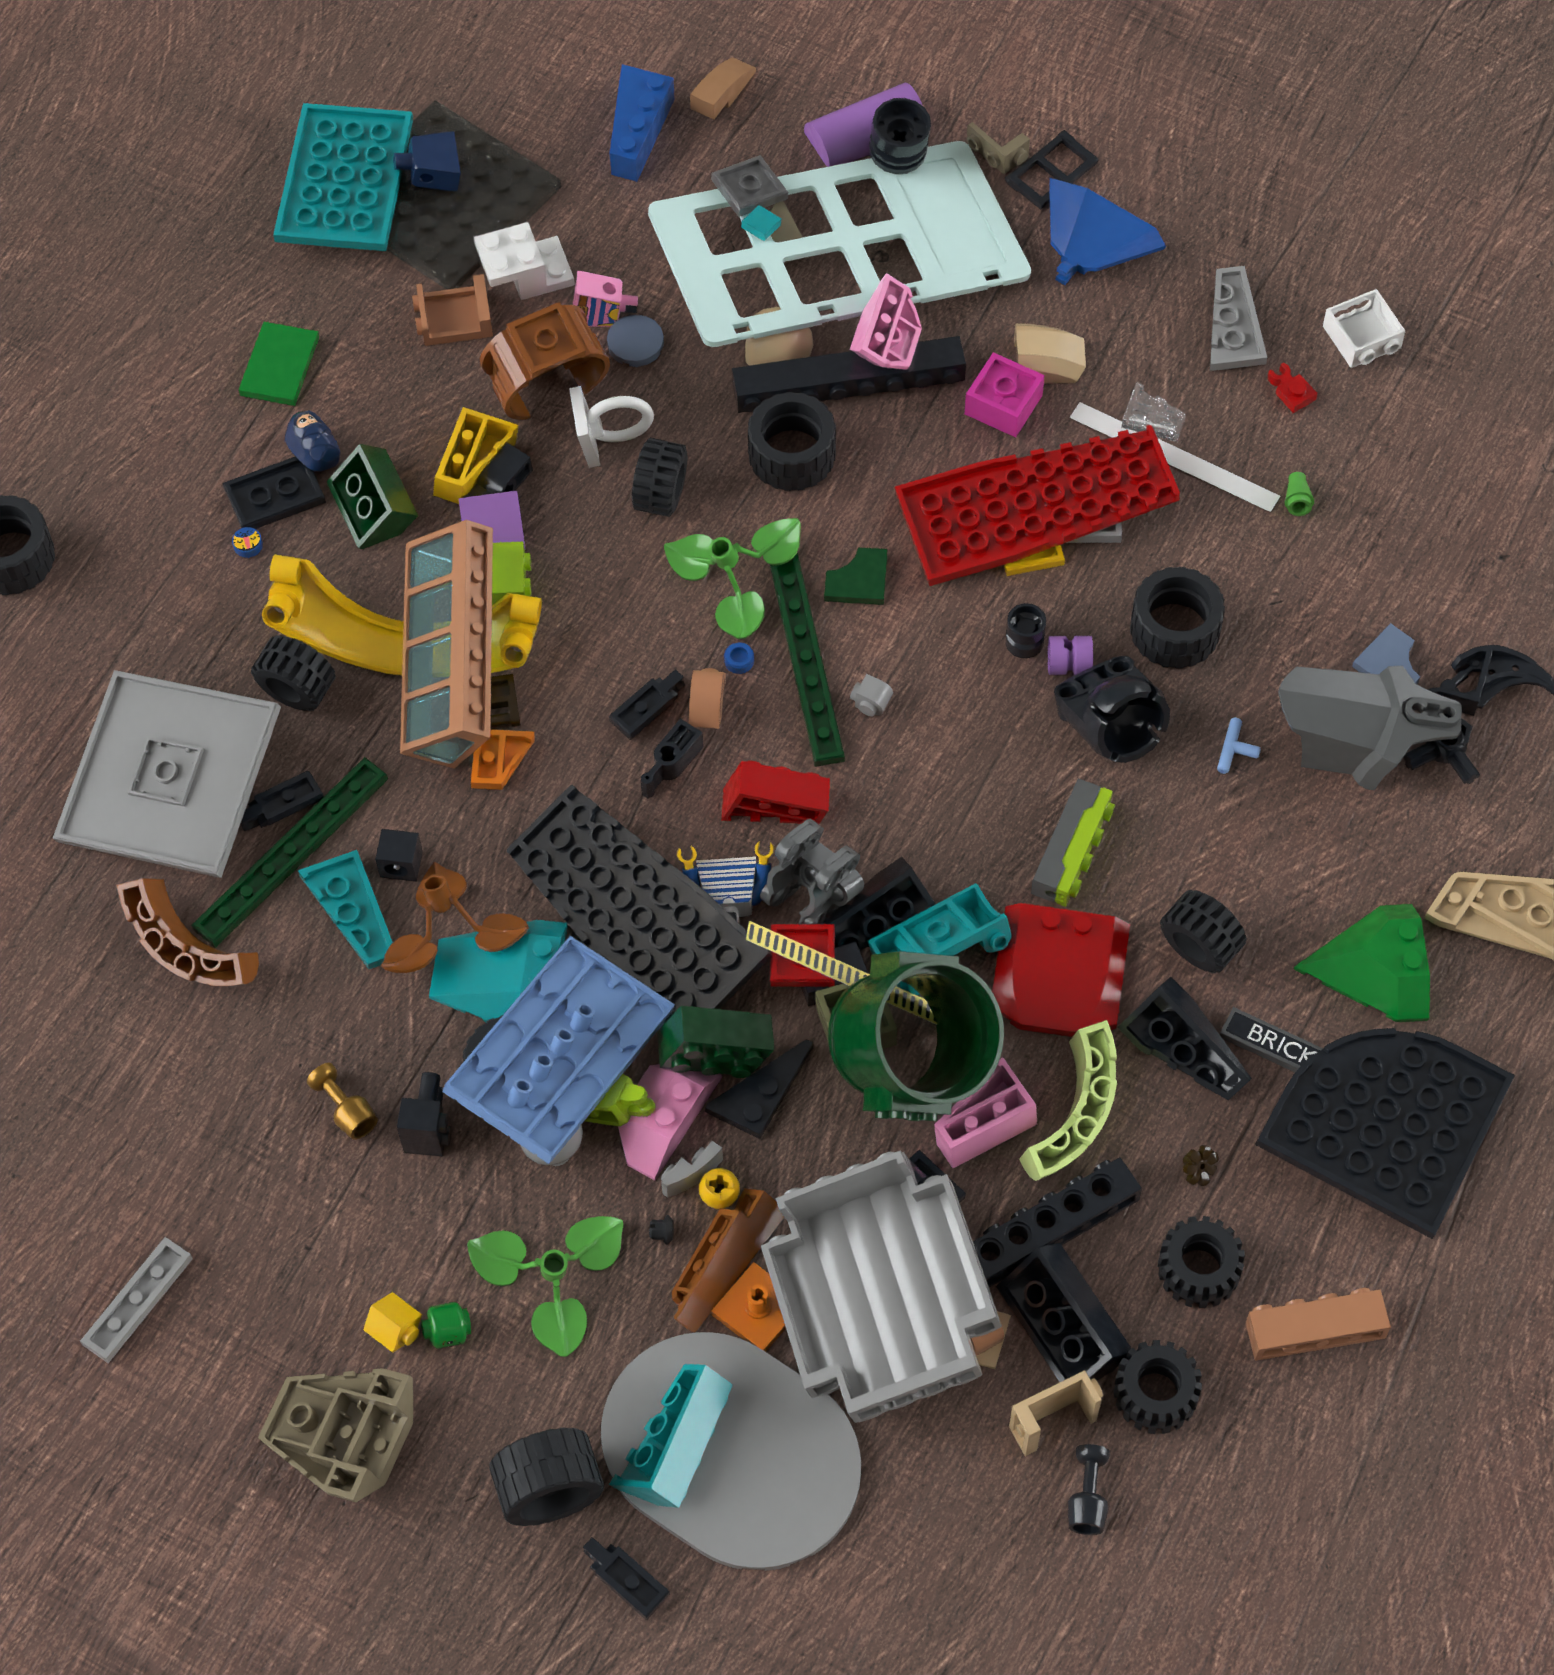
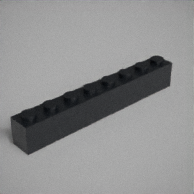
M960 336L919 341L911 365L907 370L880 367L870 363L855 352L849 351L732 368V382L738 413L753 412L765 399L786 392L804 393L817 398L818 401L841 400L854 396H870L875 393L889 391L898 392L903 389L917 387L926 388L931 385L945 383L954 384L959 381H965L966 361Z

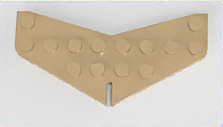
M1457 872L1448 879L1426 912L1424 919L1439 927L1547 957L1554 961V879Z

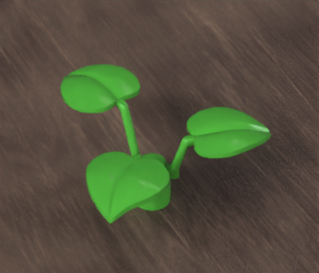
M788 518L761 527L751 540L752 547L757 552L740 547L738 543L732 545L730 540L725 537L712 540L704 534H694L675 542L665 543L664 550L670 566L685 580L697 581L707 576L710 565L717 564L719 568L726 571L736 596L726 597L719 603L715 613L716 621L719 627L727 634L737 639H744L753 634L760 626L764 618L765 606L757 592L749 591L741 595L740 588L731 569L738 562V552L754 558L763 556L766 563L770 565L785 564L796 555L799 549L801 523L798 518Z
M598 1216L581 1220L573 1225L565 1238L567 1248L575 1253L573 1255L564 1254L559 1250L553 1249L544 1253L541 1259L536 1258L535 1261L523 1264L522 1261L526 1256L525 1244L518 1235L509 1231H495L469 1240L467 1244L468 1253L477 1273L484 1280L496 1286L513 1284L517 1279L518 1269L527 1270L537 1266L540 1267L543 1278L553 1282L554 1303L544 1302L536 1308L531 1320L532 1331L536 1339L543 1346L560 1357H567L577 1349L584 1337L587 1327V1315L583 1305L577 1299L569 1298L561 1302L559 1280L566 1274L568 1261H576L578 1258L582 1266L591 1271H602L612 1266L621 1250L623 1220L615 1217Z

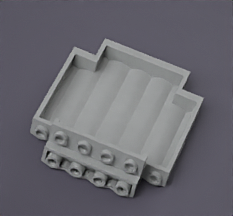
M900 1150L898 1152H886L880 1155L877 1160L866 1164L852 1165L845 1172L838 1175L821 1177L814 1184L804 1188H792L786 1191L783 1196L776 1198L780 1212L788 1221L791 1234L777 1235L771 1238L768 1243L761 1245L802 1382L811 1398L830 1394L840 1389L847 1412L852 1420L857 1423L875 1418L886 1411L904 1407L918 1399L936 1395L950 1387L968 1383L983 1375L970 1338L991 1333L1002 1327L954 1186L947 1174L929 1177L923 1184L918 1185L911 1162L905 1152Z

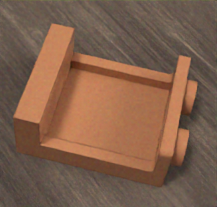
M484 274L473 275L474 286L425 293L423 292L422 284H416L418 295H412L414 312H420L421 316L420 318H415L417 334L424 336L425 346L493 337Z

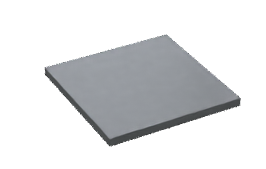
M114 670L53 839L59 843L222 878L281 706L275 702Z

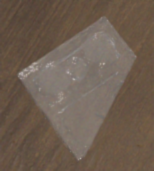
M1136 382L1123 417L1121 428L1141 432L1146 430L1147 425H1152L1157 437L1178 442L1186 414L1178 408L1170 406L1166 400L1158 395L1155 398L1144 392V385Z

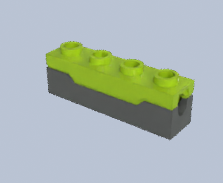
M1079 778L1077 779L1032 880V895L1053 903L1056 902V904L1064 907L1067 906L1070 897L1076 898L1082 883L1078 879L1081 871L1087 872L1092 862L1093 855L1089 854L1092 846L1098 847L1104 833V829H1101L1103 821L1109 822L1115 808V804L1111 803L1112 790L1101 788V786Z

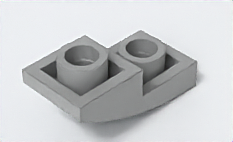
M711 1141L706 1148L701 1147L695 1153L691 1161L692 1165L682 1157L676 1165H669L661 1176L663 1195L668 1198L698 1184L705 1173L717 1168L723 1161L722 1147Z

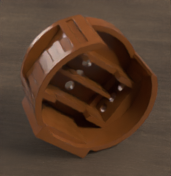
M560 302L506 324V330L497 334L486 345L480 356V365L483 371L490 376L493 382V390L506 415L516 420L531 418L518 392L520 389L529 386L528 382L562 364L565 370H570L577 386H581L583 394H587L602 381L610 368V360L596 334L592 333L589 328L584 311L575 305L562 306Z

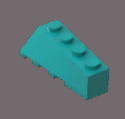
M684 1364L661 1400L664 1406L661 1413L649 1419L644 1427V1430L647 1431L644 1440L637 1450L633 1447L625 1458L629 1464L621 1476L614 1475L609 1485L657 1506L679 1508L687 1495V1489L695 1470L700 1465L706 1445L714 1433V1427L720 1413L728 1401V1395L733 1384L707 1365Z

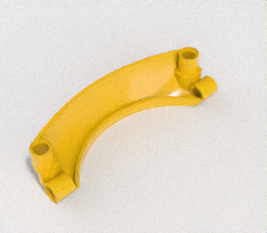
M276 554L273 556L269 574L270 581H274L269 589L268 602L262 611V619L266 625L287 637L302 641L318 652L332 658L377 672L402 676L404 621L376 614L350 600L337 590L320 573L316 566L307 559ZM507 593L492 605L491 673L519 668L525 664L539 623L542 598ZM274 607L280 608L284 613L278 612ZM451 622L433 623V631L449 626ZM451 633L433 640L432 678L450 677ZM511 647H518L522 652L514 651Z

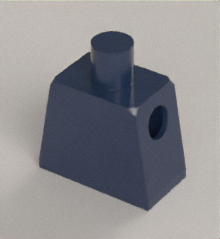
M454 132L413 136L410 139L408 153H394V170H410L411 181L414 186L458 191L461 172Z

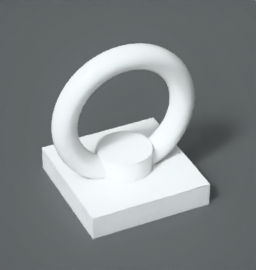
M581 386L569 388L577 437L589 468L601 466L596 439L604 442L631 440L646 432L653 422L654 413L651 406L640 398L632 396L611 397L598 402L589 410ZM616 408H632L641 412L642 418L636 425L630 428L609 431L603 429L600 415Z

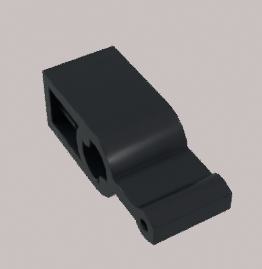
M506 443L480 473L474 488L463 498L516 491L533 471L531 458L511 444Z
M681 718L655 748V765L649 772L641 776V792L647 799L653 797L655 789L663 780H674L682 774L703 749V732Z

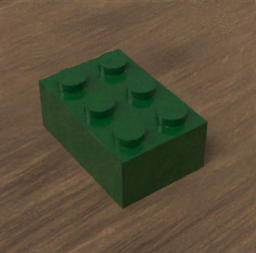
M681 1005L657 1032L660 1068L672 1069V1071L677 1073L699 1071L704 1075L720 1073L730 1074L734 1078H746L775 1050L772 1017L770 1014Z

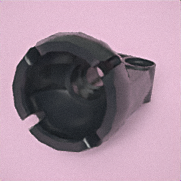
M1117 656L1101 662L1063 681L1054 689L1059 718L1068 722L1097 754L1114 762L1127 763L1134 761L1152 751L1160 741L1159 736L1152 730V725L1161 732H1166L1169 725L1170 708L1163 692L1134 666L1133 659L1128 656Z

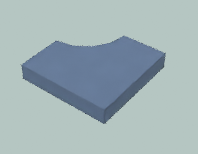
M1391 623L1356 658L1352 665L1358 672L1380 674L1388 666L1403 665L1415 684H1418L1420 676L1412 669L1409 661V652L1415 640Z

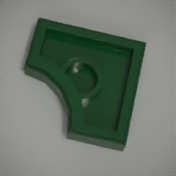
M858 547L855 557L848 565L836 570H827L824 601L884 605L888 549Z

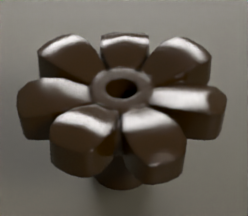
M1201 1145L1199 1151L1191 1149L1183 1157V1172L1188 1174L1186 1181L1191 1185H1196L1197 1183L1201 1186L1208 1185L1210 1183L1208 1174L1213 1176L1217 1170V1166L1213 1165L1219 1161L1217 1152L1207 1145Z

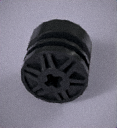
M893 98L883 102L876 109L872 120L869 142L870 157L875 165L889 173L907 174L916 170L924 162L931 131V119L925 107L911 99Z

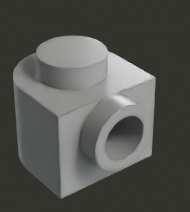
M866 674L862 683L857 682L855 684L850 699L855 701V707L860 712L873 717L883 713L893 695V690L882 680Z

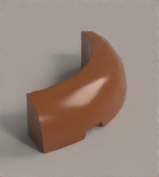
M142 878L117 885L124 914L128 922L133 923L135 930L141 937L139 942L162 966L186 980L210 986H236L247 984L254 980L259 967L258 952L226 953L210 947L196 938L177 916L167 894L164 879Z

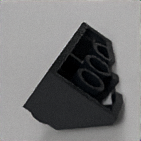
M1169 977L1118 1026L1120 1031L1140 1051L1147 1055L1152 1054L1167 1063L1166 1066L1173 1070L1179 1069L1193 1077L1196 1083L1226 1100H1230L1252 1079L1194 999L1172 977Z

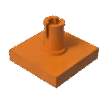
M754 1262L711 1311L714 1318L736 1335L765 1352L786 1329L770 1274Z

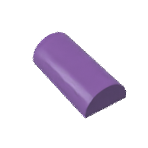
M905 82L807 122L804 126V133L827 167L850 163L870 154L869 142L872 120L876 109L883 102L893 98H907L921 105L922 103L913 87Z

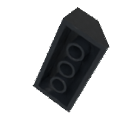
M1060 1243L1037 1247L996 1286L1059 1382L1084 1370L1090 1380L1095 1378L1097 1381L1113 1372L1120 1365L1123 1358L1126 1359L1127 1352L1132 1349Z

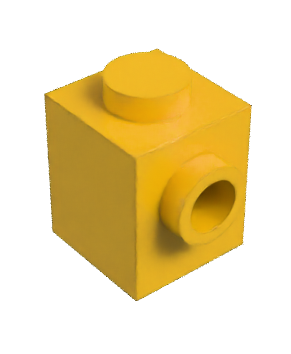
M392 1292L371 1305L363 1330L393 1353L404 1345H411L416 1340L419 1334L418 1326L422 1314Z

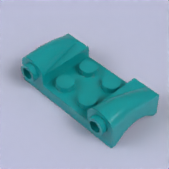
M975 883L868 940L872 955L903 951L954 956L978 942L986 952L1001 951L1010 942L1012 934L1007 916L1004 913H998L990 905L980 887ZM900 981L897 984V987L915 995H920L916 989L907 983Z

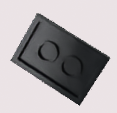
M296 456L222 483L241 528L251 527L257 529L326 503L325 496L313 470L306 467Z

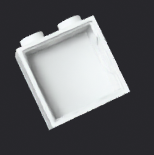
M1377 289L1326 309L1323 327L1351 368L1361 364H1369L1375 358L1385 354L1391 355L1401 348L1405 329ZM1369 300L1361 308L1354 309L1346 314L1343 313L1337 318L1334 316L1338 311L1347 310L1353 305H1359L1363 301Z

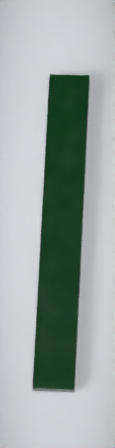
M796 553L789 562L782 565L769 564L813 762L814 766L817 767L845 762V756L799 556Z
M364 757L191 925L192 929L216 948L388 780L387 774Z

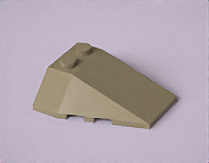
M383 1368L373 1369L371 1373L356 1374L354 1371H348L339 1376L316 1374L287 1377L258 1439L328 1495L358 1502L386 1484L413 1425V1378L410 1375Z

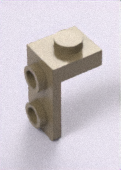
M973 122L967 125V143L970 148L980 153L990 166L997 168L1001 173L1006 174L1015 166H1020L1027 160L1030 139L1023 133L1001 147Z

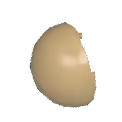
M766 308L754 314L753 316L781 310V308ZM808 327L756 339H746V363L750 366L810 357L813 348L812 331Z

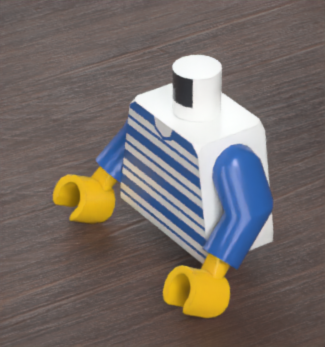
M760 841L755 845V853L759 857L758 862H756V857L696 860L697 866H694L693 861L696 859L697 852L692 846H690L692 851L690 859L684 860L682 858L680 848L677 851V857L684 863L682 873L705 890L740 924L739 917L752 915L753 906L760 904L762 901L760 894L767 884L768 873L771 870V863L768 860L774 853V845L770 842V852L767 855L760 853Z

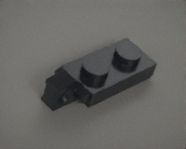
M675 669L664 680L660 677L656 680L652 678L609 716V721L629 740L633 739L679 697L678 692L685 686L684 676Z
M307 770L255 795L254 800L248 804L249 808L245 809L240 825L244 832L259 825L261 828L266 827L319 802L324 797L310 771Z
M593 1537L583 1546V1552L594 1561L590 1568L595 1572V1575L646 1621L670 1595V1591L619 1546L616 1548L610 1544L605 1549Z

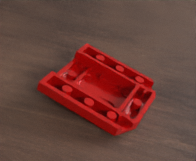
M1018 903L1005 906L1004 914L1008 918L1012 937L1008 945L1003 950L998 951L992 992L999 1004L1001 1014L1010 1020V1024L1020 1030L1073 1037L1078 1029L1106 1020L1111 1030L1116 1029L1130 924L1116 916Z

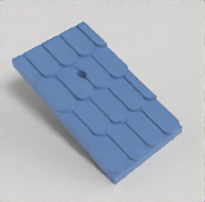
M569 936L445 1083L442 1092L452 1099H456L462 1106L480 1118H484V1121L505 1135H509L512 1140L533 1154H537V1157L550 1164L577 1132L580 1125L605 1097L609 1089L640 1054L644 1046L665 1023L668 1016L672 1013L675 1004L572 936Z

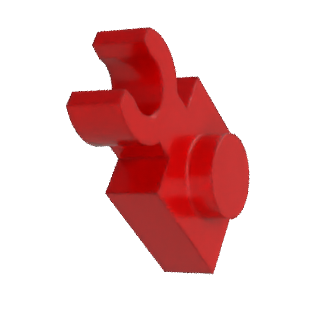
M1280 364L1279 371L1282 375L1275 374L1272 369L1269 370L1268 381L1272 385L1278 386L1276 395L1292 413L1316 401L1318 393L1301 374L1292 377L1290 375V367L1287 364Z

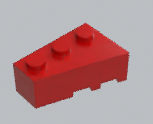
M741 761L723 788L721 821H731V816H751V822H760L761 817H780V823L802 824L810 818L819 824L829 811L830 778L821 777L813 772L801 773L791 771L789 768L782 766L771 767L761 765L757 761Z

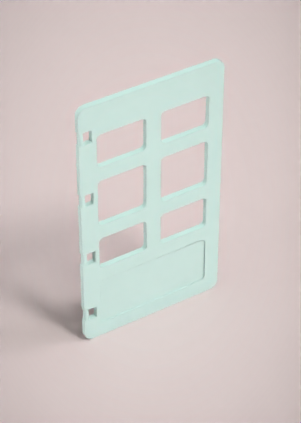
M962 141L927 147L924 162L916 170L907 174H893L883 171L870 158L777 177L788 191V195L804 191H814L833 230L828 233L784 242H775L771 235L765 241H762L746 231L753 246L752 248L714 255L708 247L694 214L731 207L718 189L655 201L648 208V216L703 343L710 347H718L737 343L739 340L756 339L822 325L824 322L860 317L880 283L864 245L898 238L905 241L923 279L904 284L911 289V292L916 291L917 296L911 298L913 304L988 290L990 287L999 285L1007 286L1025 282L1030 278L1031 267L970 146ZM869 178L874 179L894 219L855 226L835 186ZM749 214L740 216L741 222ZM835 251L843 252L862 293L812 304H803L785 268L784 262ZM757 267L762 268L781 310L745 318L740 317L721 275ZM998 274L999 276L998 279L988 281L985 279V276ZM833 309L834 311L832 314L822 316L819 311ZM747 326H748L749 329H750V331H746V332H742V333H737V334H736V332H735V330H734V329H737V328H742V327H747Z

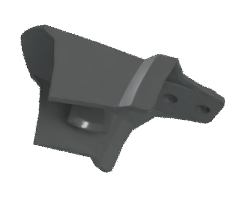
M1403 665L1388 666L1380 674L1297 666L1284 678L1278 690L1285 718L1291 730L1301 736V767L1351 774L1358 785L1368 790H1375L1381 780L1397 767L1412 745L1428 741L1454 739L1459 736L1461 731V704L1456 700L1441 696L1415 684ZM1444 714L1450 715L1451 718L1446 717Z

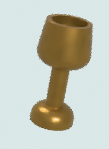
M324 1063L318 1066L308 1076L307 1085L315 1091L325 1090L338 1107L334 1112V1122L353 1140L365 1137L375 1128L378 1122V1118L370 1104L362 1096L355 1095L348 1098L335 1083L337 1070L332 1063Z

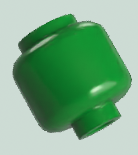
M457 1302L429 1307L426 1319L421 1320L423 1339H430L431 1344L436 1349L464 1344L467 1335L471 1334V1322L467 1308L462 1309Z

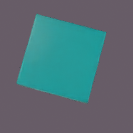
M758 205L742 220L741 228L765 241L781 226L782 219Z

